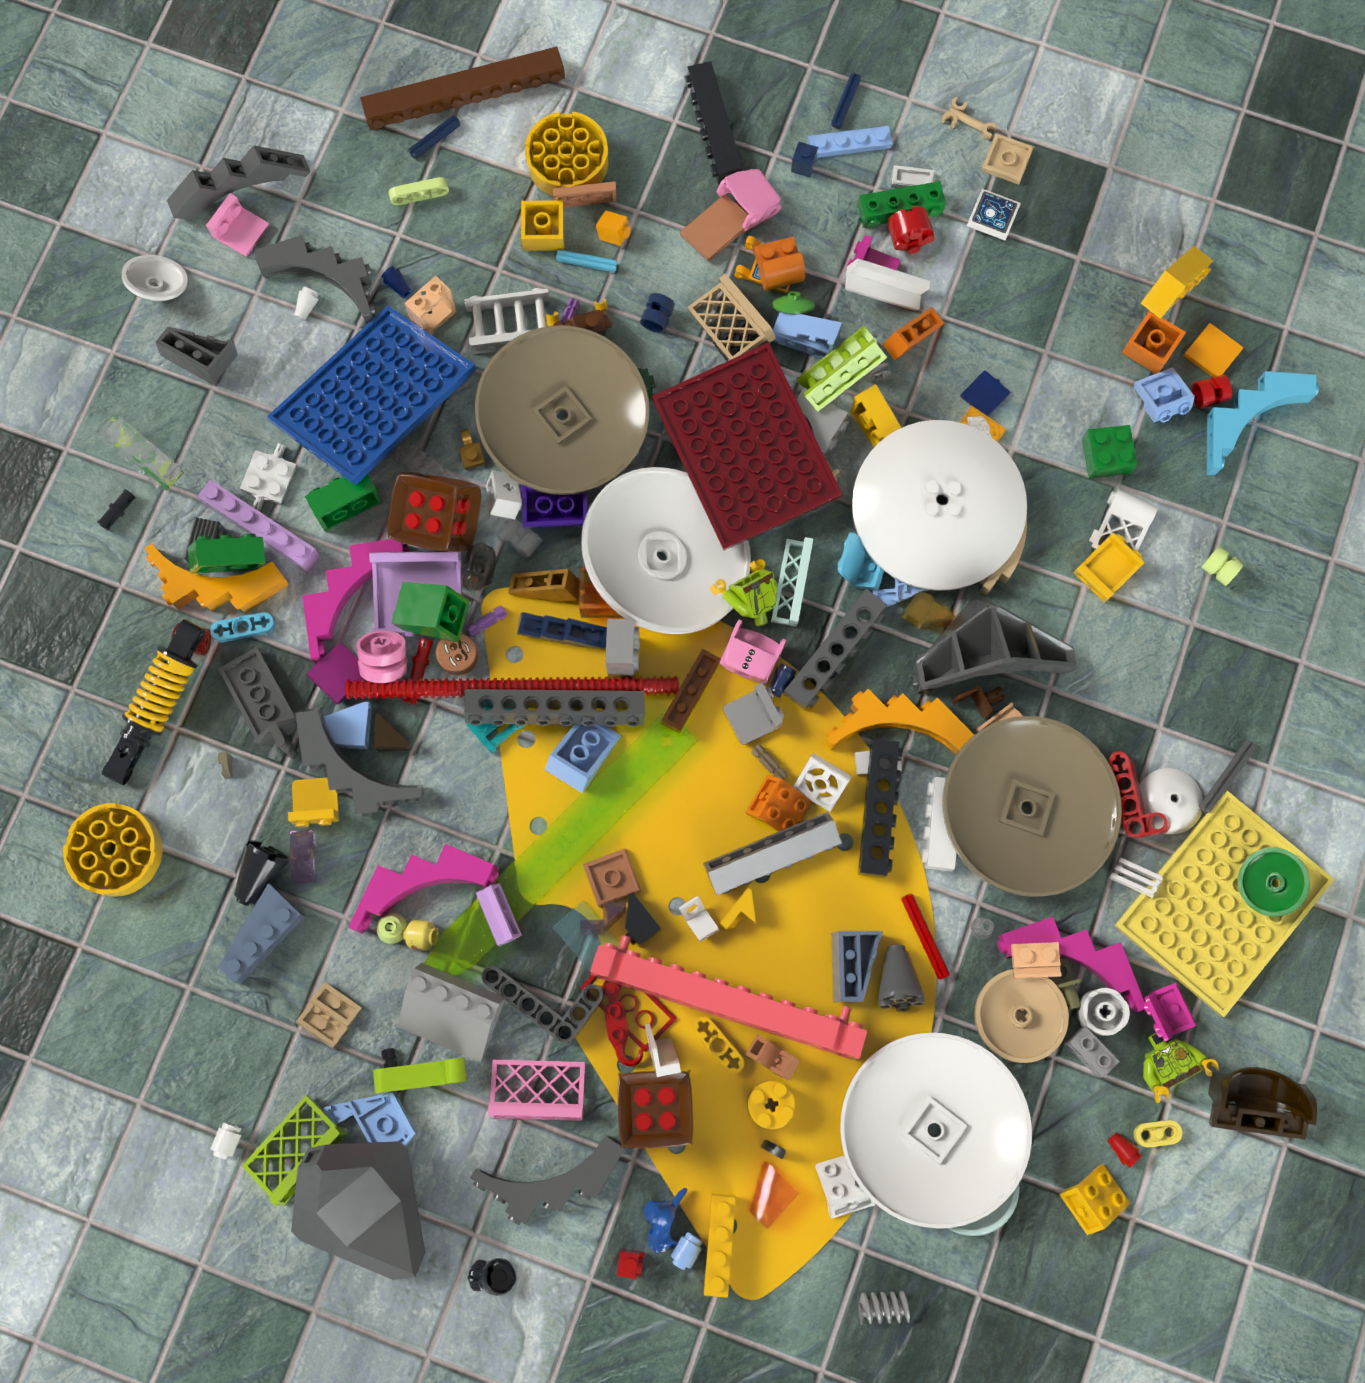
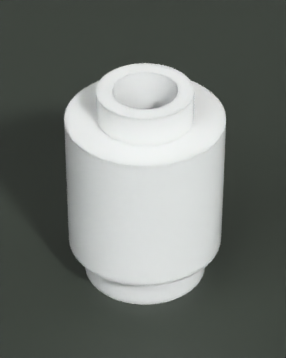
M224 1122L222 1127H219L210 1148L214 1151V1156L222 1159L233 1156L241 1137V1127Z

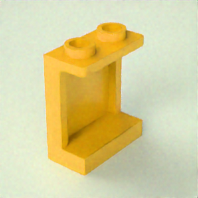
M1112 533L1073 572L1103 602H1106L1145 563L1142 560V555L1134 549L1131 550L1126 545L1127 541L1121 535H1116L1115 533Z

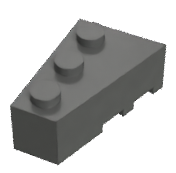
M167 327L155 341L160 356L211 385L215 384L238 355L235 343L232 340L222 341L215 339L214 336L195 335L194 332L173 327Z

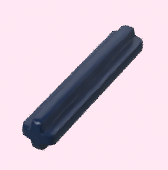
M850 74L832 118V127L837 129L842 127L860 83L861 76L859 74Z
M452 115L408 149L410 156L413 159H417L461 125L459 119Z

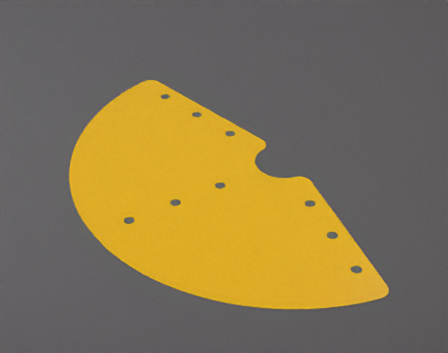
M580 585L578 599L575 601L555 602L514 596L508 593L509 587L495 589L484 598L481 606L482 616L490 611L493 613V609L498 606H502L507 613V617L502 620L498 619L496 624L484 630L490 680H494V678H497V680L504 678V680L511 678V680L515 678L521 680L522 677H525V680H528L529 677H532V680H535L536 677H539V679L546 677V679H549V677L556 679V677L563 679V677L570 679V677H573V679H577V677H580V679H584V677H587V679H591V677H594V679H598V677L605 679V677H608L605 663L606 650L561 644L517 635L521 612L542 617L548 615L564 620L570 618L607 627V619H625L606 603L594 586ZM718 621L696 632L666 634L651 631L635 624V627H639L640 651H638L639 673L635 672V677L639 678V676L646 678V676H649V678H653V676H656V678H660V676H663V678H667V676H670V678H674V676H677L680 688L702 649L722 658L734 628ZM512 646L520 647L523 651V658L517 663H512L506 658V652ZM779 657L767 684L763 685L765 688L771 687L776 668H779L781 663L797 671L795 677L799 671ZM719 664L680 734L660 723L675 697L674 693H670V696H667V693L663 694V696H660V694L646 696L644 694V725L636 727L616 725L609 727L620 734L621 737L583 793L545 770L550 754L574 724L570 726H562L560 724H549L547 726L527 724L521 730L520 728L517 729L499 747L518 887L524 899L535 905L557 904L578 911L593 925L602 946L605 943H609L619 948L622 936L628 933L625 925L629 896L598 907L583 864L626 849L641 892L634 895L661 928L660 932L641 947L637 943L635 945L629 943L628 950L639 953L640 958L648 960L649 957L662 961V965L670 967L671 964L684 968V972L693 974V971L707 975L706 979L714 981L715 978L729 982L728 986L736 988L738 985L751 989L750 993L758 995L760 992L773 996V1001L779 1003L782 1000L793 1002L796 1004L795 1008L801 1010L804 1007L815 1009L818 1011L817 1015L823 1017L827 1016V1014L840 1017L842 1007H850L851 1013L848 1023L849 1021L863 1025L862 1029L867 1030L860 1058L851 1060L655 997L677 1018L657 1040L671 1037L680 1064V1070H691L689 1076L692 1089V1140L694 1144H687L684 1151L679 1154L670 1152L668 1147L644 1149L674 1196L681 1189L687 1188V1193L681 1200L680 1206L706 1248H708L711 1194L736 1197L734 1219L737 1222V1229L733 1233L729 1284L740 1297L748 1300H757L766 1296L802 1268L836 1234L852 1214L848 1213L836 1218H830L827 1199L815 1165L844 1156L840 1130L841 1113L847 1090L854 1076L875 1052L887 1044L910 1035L932 1033L937 976L902 903L901 898L911 893L914 895L935 943L936 937L931 898L923 863L899 801L897 806L894 805L893 814L897 815L896 827L891 830V836L895 837L894 849L889 852V859L893 860L891 873L888 872L885 878L858 875L867 774H856L854 753L870 751V749L858 733L843 740L831 750L825 745L828 738L826 734L833 727L839 728L844 724L842 719L845 716L821 691L817 694L819 699L812 708L808 706L805 710L785 696L784 693L781 698L773 695L774 699H772L774 706H779L784 715L782 726L746 745H742L723 708L725 705L753 692L754 686L758 685V683L733 673ZM810 680L804 682V687L808 690H813L816 687ZM531 707L529 708V710L533 711L536 710V708ZM551 708L553 711L559 710L558 708ZM574 708L573 710L580 711L582 709ZM602 708L595 709L597 711H603ZM623 708L617 709L619 711H626ZM510 724L501 725L497 729L498 734ZM523 731H530L535 736V742L529 748L521 747L518 743V736ZM757 744H761L766 749L765 752H768L780 764L779 767H783L788 773L784 781L792 787L795 785L813 753L852 776L831 812L812 801L801 820L803 822L828 812L835 821L839 835L846 833L852 837L853 846L850 850L841 851L835 846L831 850H824L815 854L810 859L795 862L791 867L774 871L765 883H758L753 880L750 884L735 887L728 893L716 895L703 863L778 832L764 821L752 818L745 813L767 775L774 776L773 773H770L759 762V758H756L751 753V750ZM815 768L810 770L809 772L815 776L822 775L825 770L822 768ZM831 774L828 778L830 785L838 789L837 780ZM806 779L808 787L813 791L812 782ZM821 779L815 780L818 788L825 789L827 787L825 781ZM878 781V789L883 792L888 791L889 786L887 782ZM828 792L819 793L820 796H831ZM876 803V811L880 814H885L887 811L885 804ZM536 817H541L547 822L546 831L540 835H536L530 830V822ZM881 825L873 827L875 835H884L885 830ZM873 847L871 849V855L875 859L882 857L883 853L880 848ZM746 889H751L756 923L753 924L740 913L738 916L742 919L734 929L729 927L726 931L719 925ZM698 896L704 908L719 928V931L700 942L685 921L683 915L676 916L669 911L668 905L673 898H681L687 903ZM697 905L690 906L687 912L693 911ZM883 931L862 1002L834 1003L832 933ZM891 945L906 946L924 993V1005L910 1006V1010L904 1012L896 1011V1007L887 1009L878 1007V994L885 954L888 952L887 947ZM596 978L593 984L603 989L605 980ZM621 986L618 1000L625 994H632L637 999L636 1009L632 1012H626L628 1029L646 1045L648 1043L646 1028H640L636 1024L635 1017L637 1013L641 1010H648L652 1013L654 1021L650 1027L653 1037L670 1018L645 993ZM596 988L590 989L589 991L599 999V991ZM605 995L602 1004L606 1007L609 999ZM626 996L622 999L621 1003L624 1005L625 1010H631L634 1007L635 1001L632 997ZM598 1007L577 1035L576 1040L618 1105V1073L621 1072L617 1068L618 1058L616 1051L607 1036L605 1013ZM576 1008L574 1017L579 1021L584 1019L586 1015L584 1008ZM646 1012L641 1013L638 1016L639 1024L642 1026L650 1024L651 1016ZM708 1017L743 1057L744 1067L739 1073L732 1074L727 1072L693 1031V1024L697 1018ZM700 1021L698 1023V1032L704 1031L708 1035V1037L704 1038L707 1043L712 1036L718 1034L716 1030H713L711 1034L708 1030V1022L702 1023ZM756 1035L765 1038L800 1060L795 1072L788 1081L745 1055ZM628 1036L625 1055L635 1059L641 1048ZM721 1038L714 1039L712 1049L716 1052L723 1051L725 1042ZM731 1048L725 1054L719 1056L722 1061L725 1057L729 1060L728 1068H739L737 1064L740 1061L739 1058L733 1059L729 1055V1053L733 1052ZM649 1049L646 1052L643 1051L642 1061L635 1065V1069L632 1072L655 1071ZM761 1082H780L788 1087L793 1094L795 1100L793 1117L781 1128H763L756 1124L748 1113L747 1101L749 1094ZM769 1098L765 1108H769L772 1112L777 1102ZM768 1140L785 1149L786 1153L783 1159L761 1148L763 1141Z

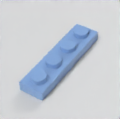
M889 126L808 136V144L818 147L817 158L890 149L892 147Z

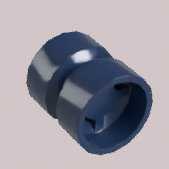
M650 294L646 303L647 309L643 311L640 324L649 331L664 333L669 323L668 317L672 315L675 307L674 301L663 294Z

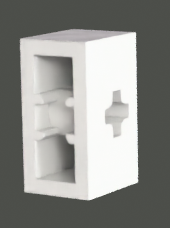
M492 470L486 484L490 515L515 519L518 511L522 510L521 485L501 471Z

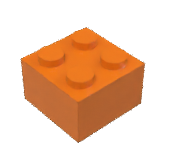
M1149 310L1126 344L1122 354L1151 372L1159 373L1186 332L1164 318L1160 319Z

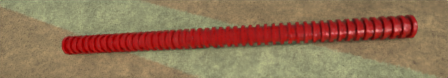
M612 676V679H608V677H605V679H601V677H598V679H594V677H591V679H587V677H584V679H580V677H577V679H573V677H570V679L563 677V679L556 677V679L549 677V679H546V677L539 679V677H536L535 680H532V677H529L528 680H525V677H522L521 680H518V678L511 680V678L504 680V678L497 680V678H494V680H490V678H487V680H483V678H480V680H476V678H473V680L466 678V680L459 678V680L445 678V681H442L441 678L435 681L432 678L431 681H428V679H424V681H421V679H417V681H414V679H410V681H407V679H403V681L397 679L387 683H374L361 679V681L354 679V682H351L348 679L345 683V695L347 699H351V697H354V699H358V697H361V699H365V697H368V699H372V697H375V699H379V697H382V699H386V697H389V699H393V697H396V699H400V697L406 699L407 696H410L411 699L414 696H417L418 699L421 696H424V698H428V696H431V698H435V696H438V698H442V696H445V698H449V696H452V698H456V696L462 698L465 696V689L644 691L646 696H650V694H653V696L657 694L663 696L666 693L667 696H670V693H674L675 696L679 690L677 676H674V678H670V676H667V678H663V676H660V678H656V676H653V678H649V676H646V678L639 676V678L635 676L629 678L626 676L625 679H622V676H619L618 679H615V676Z

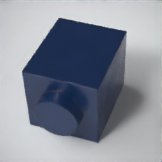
M798 141L792 159L791 172L811 177L817 159L818 147Z

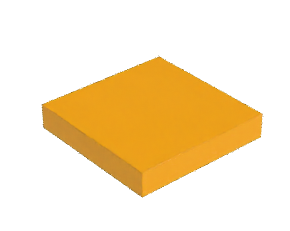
M1209 323L1183 356L1211 377L1222 375L1244 347Z

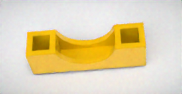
M711 1194L704 1296L728 1298L735 1196Z

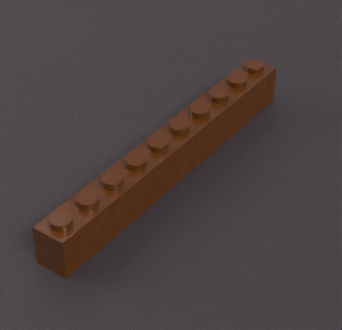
M558 46L363 96L360 99L369 130L374 128L380 129L386 125L399 124L405 120L418 119L424 115L440 113L443 110L460 108L463 105L479 103L489 98H499L505 94L518 93L521 90L537 88L551 82L556 83L565 79V72Z

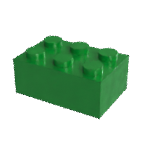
M368 474L356 485L344 477L332 479L328 485L322 488H315L305 496L316 519L325 532L383 503Z
M244 534L242 538H234L233 535H222L220 539H211V536H199L187 548L190 574L257 570L266 563L263 537H256V534Z

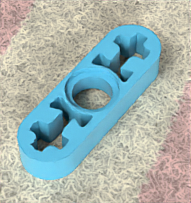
M262 612L216 621L212 624L210 633L218 642H228L269 634L275 629L276 622L269 613ZM265 618L268 622H270L266 624V628H264L262 625H255L256 630H254L252 620H254L256 624L263 623V619ZM241 622L249 624L248 630L244 633H240L237 630ZM220 627H223L225 630H229L224 631L223 636H220L218 633H216L220 631Z

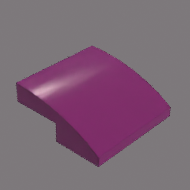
M342 643L328 652L307 673V676L336 705L347 698L345 695V683L348 679L351 682H354V679L358 681L364 679L359 673V659Z

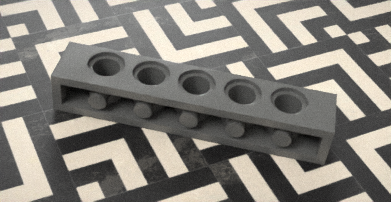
M865 589L784 690V695L803 710L808 706L812 708L819 699L817 694L821 689L826 691L833 682L830 679L835 672L839 674L846 666L845 659L849 655L853 657L860 646L857 644L861 639L866 640L873 632L872 625L876 621L880 623L887 612L884 610L887 604L868 589ZM860 613H867L870 616V620L863 622L859 619L858 615ZM849 629L854 630L857 636L853 639L847 638L845 631ZM839 646L842 648L843 654L836 656L831 652V649ZM825 663L829 666L830 670L822 673L818 670L817 666ZM812 680L815 682L816 687L813 690H808L804 687V682Z

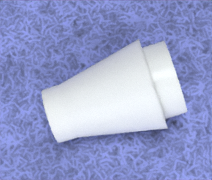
M303 287L302 291H299L294 316L306 320L311 310L319 301V294L312 289Z

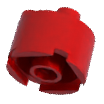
M914 206L912 211L908 212L902 209L894 213L888 220V229L895 250L908 251L909 254H914L920 250V247L935 240L929 214L924 207Z

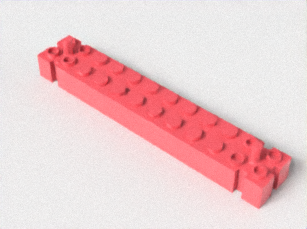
M624 935L621 938L619 948L609 943H605L604 946H598L590 970L593 977L614 982L633 990L831 1052L851 1060L859 1059L861 1056L867 1030L862 1029L863 1025L852 1021L848 1023L851 1013L850 1007L843 1006L840 1017L830 1014L823 1017L817 1015V1010L809 1007H804L801 1010L795 1008V1003L787 1000H782L779 1003L773 1001V996L761 992L758 995L750 993L751 989L739 985L736 988L728 986L729 982L715 978L714 981L706 979L707 975L693 971V974L684 972L683 967L674 964L667 967L662 965L661 960L649 957L648 960L642 959L639 953L628 950L631 938Z

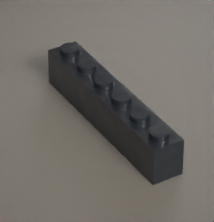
M709 61L687 66L685 83L686 87L690 88L692 92L690 93L691 104L696 106L697 124L701 123L700 135L702 141H706L707 147H705L707 159L712 161V165H710L712 177H716L719 185L726 176L743 171L712 62Z

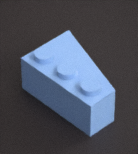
M780 312L773 328V333L776 337L773 342L822 359L835 349L842 322L803 314Z

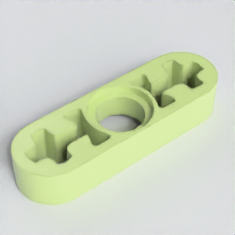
M438 177L391 188L388 193L391 204L403 205L444 196L449 192L447 179Z

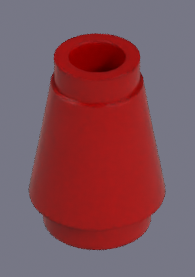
M1118 1132L1107 1140L1123 1165L1126 1164L1128 1168L1143 1156L1139 1152L1140 1149Z

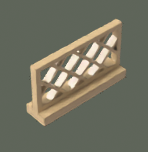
M726 273L719 278L721 283L687 307L689 312L729 360L757 348L766 340L770 343L776 339L771 326ZM722 291L724 294L723 301H713L714 296ZM700 306H707L706 314L697 313L695 310ZM721 306L720 314H710L711 307ZM726 306L735 307L734 314H724ZM709 319H718L717 327H708ZM723 319H731V327H721ZM737 320H746L745 328H736ZM720 332H729L728 340H719ZM734 333H744L742 341H732ZM748 333H757L759 335L754 341H747ZM731 346H741L740 351L734 356L730 354Z

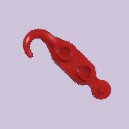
M610 982L604 987V993L609 999L604 1012L607 1036L616 1051L619 1062L627 1067H633L642 1061L643 1049L639 1050V1054L635 1059H628L625 1055L628 1039L626 1010L624 1005L618 1000V995L620 994L619 985Z

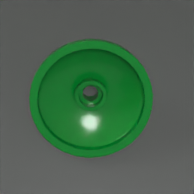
M1264 848L1254 852L1244 861L1238 875V887L1243 900L1251 909L1266 916L1279 917L1296 911L1305 902L1310 890V876L1303 861L1292 852L1282 848ZM1275 879H1279L1281 881L1279 887H1275L1273 885V881Z

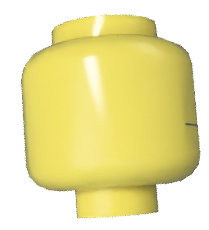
M412 920L403 930V939L406 940V944L410 949L427 951L438 942L439 931L431 921Z

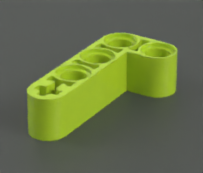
M465 1057L373 1070L375 1094L467 1082Z

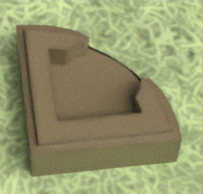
M227 752L218 753V762L222 764V776L225 779L233 778L232 756Z

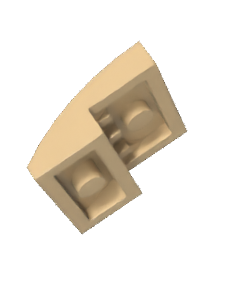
M324 982L311 998L310 1004L296 1020V1024L334 1049L354 1022L362 1007Z

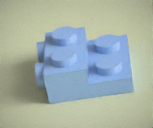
M1173 367L1134 383V389L1144 401L1143 408L1153 422L1159 420L1166 422L1172 415L1177 413L1184 415L1193 406L1194 395Z

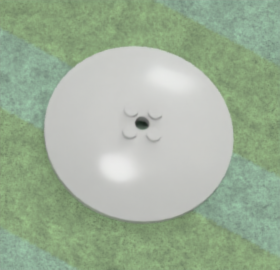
M929 420L910 424L896 430L879 442L869 453L855 481L852 497V514L854 525L863 547L873 561L886 573L916 588L949 591L965 588L984 580L1009 559L1017 547L1025 527L1027 497L1025 486L1016 464L1006 450L993 438L963 423ZM944 495L947 497L948 503L946 505H939L936 497Z
M920 1033L906 1036L887 1044L875 1052L858 1070L843 1102L840 1125L841 1142L853 1177L860 1188L877 1206L904 1222L927 1228H953L975 1222L989 1215L1008 1199L1022 1179L1027 1167L1032 1144V1126L1024 1094L1012 1073L996 1056L982 1046L962 1037L944 1033ZM935 1123L940 1126L941 1134L938 1137H932L928 1134L927 1129L930 1124Z

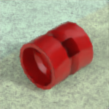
M1223 374L1211 377L1209 380L1204 379L1194 382L1192 384L1194 403L1199 409L1212 406L1214 403L1220 404L1230 401L1232 388L1227 376Z

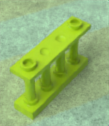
M863 326L796 379L803 388L808 389L803 394L818 412L884 361L887 356L878 346L877 341L868 329Z

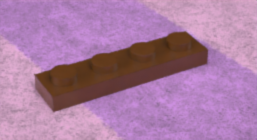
M704 649L701 650L660 722L662 725L679 734L681 733L718 668L721 658Z

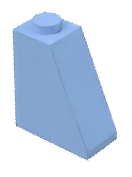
M362 702L324 716L326 726L338 748L368 750L373 709L369 702Z

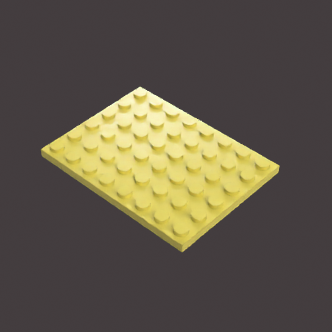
M1226 791L1212 812L1205 814L1157 872V874L1163 876V880L1154 897L1151 898L1140 893L1114 926L1220 1017H1225L1335 879L1229 791ZM1275 847L1288 850L1298 856L1308 870L1310 876L1309 894L1301 907L1288 915L1272 917L1260 914L1251 909L1240 894L1238 875L1242 864L1251 854L1264 848ZM1275 879L1273 881V885L1275 887L1280 886L1281 881L1279 879ZM1148 885L1145 887V888H1148V889H1150V890L1152 889V887H1150V886H1148Z

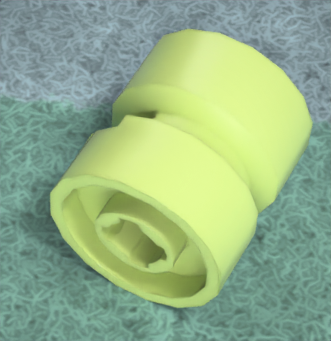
M1218 546L1201 568L1210 575L1216 574V580L1226 586L1242 569L1244 564L1236 557L1230 558L1229 552L1223 547Z

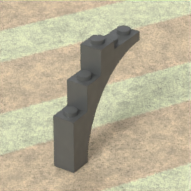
M302 235L254 250L259 269L264 278L279 274L313 276L327 281L342 290L360 310L366 325L376 315L373 303L369 304L367 300L368 297H371L367 287L371 285L369 277L373 275L369 264L365 265L362 257L342 263L340 254H335L332 246L313 252L310 243H305Z
M322 707L299 710L295 713L303 766L317 769L322 768L323 764H326L329 790L343 793L350 791L349 788H352L355 814L362 813V817L373 816L381 808L380 802H383V805L396 804V800L403 799L406 802L419 801V797L423 796V785H402L386 782L356 767L343 755L333 741L325 723Z
M606 1135L594 1152L582 1163L566 1173L546 1180L533 1182L510 1181L494 1177L478 1168L474 1170L470 1178L474 1180L473 1185L484 1192L488 1189L493 1192V1198L503 1204L506 1201L510 1203L505 1211L509 1214V1220L517 1225H520L521 1222L526 1224L540 1200L544 1201L543 1206L555 1213L557 1209L561 1212L575 1187L579 1188L578 1193L586 1199L590 1200L591 1197L596 1199L626 1147L620 1148L621 1144Z

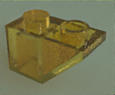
M919 591L905 609L902 618L918 629L948 626L952 623L955 616L947 606L937 604L930 594H923Z

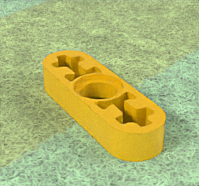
M708 1017L697 1018L693 1024V1031L727 1072L732 1074L739 1073L744 1067L743 1057ZM700 1021L702 1023H709L708 1030L711 1034L713 1030H716L718 1033L712 1036L708 1043L704 1040L708 1035L704 1031L699 1033L697 1030ZM716 1038H721L725 1042V1048L721 1052H716L712 1049V1042ZM731 1048L733 1052L729 1053V1055L733 1059L739 1058L740 1061L737 1063L739 1068H728L729 1060L725 1057L722 1061L719 1056L725 1054Z

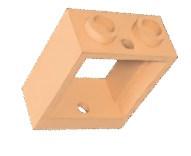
M436 275L404 303L410 321L431 335L457 312L451 290Z

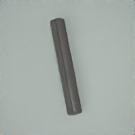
M1246 741L1240 747L1199 805L1203 812H1212L1255 751L1256 745L1254 743Z

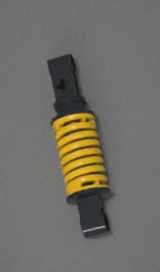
M183 619L179 623L168 648L158 646V655L152 660L158 667L149 666L148 670L153 675L146 673L144 678L149 682L141 681L140 683L141 687L145 688V690L142 688L137 689L136 693L141 697L133 696L132 701L135 703H130L129 710L123 713L122 718L127 722L125 729L120 731L122 736L103 768V776L124 786L129 781L144 748L150 746L152 736L162 735L164 722L169 719L168 714L173 712L172 707L177 704L176 699L180 698V692L185 689L184 684L189 681L187 676L192 675L194 669L198 666L191 658L204 638L205 629ZM126 748H128V751L131 753L130 756H127L128 752L125 751Z

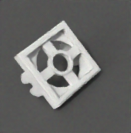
M813 753L793 787L814 803L831 812L852 776ZM815 768H822L825 770L822 775L815 776L809 772L810 770ZM831 774L837 780L838 789L830 785L828 778ZM806 779L812 782L813 791L808 787ZM821 779L825 781L827 787L825 789L818 788L815 780ZM828 792L831 796H820L819 793Z

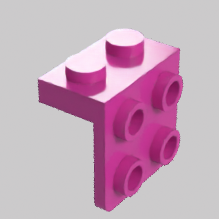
M865 235L862 242L858 241L856 244L854 260L850 258L847 266L858 258L897 270L900 260L872 249L871 243L873 238Z
M1177 982L1152 991L1145 997L1144 1008L1149 1016H1153L1156 1022L1154 1029L1158 1037H1163L1164 1041H1168L1173 1035L1197 1025Z

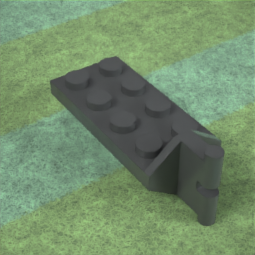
M255 647L218 668L257 743L260 746L276 743L291 759H295L298 754L288 736L297 728L296 716L260 649Z

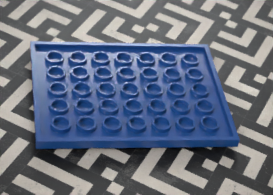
M386 306L274 409L267 418L272 424L352 484L356 485L477 369L474 363L390 306Z

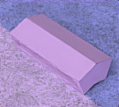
M500 883L490 885L476 892L497 946L500 947L522 936Z

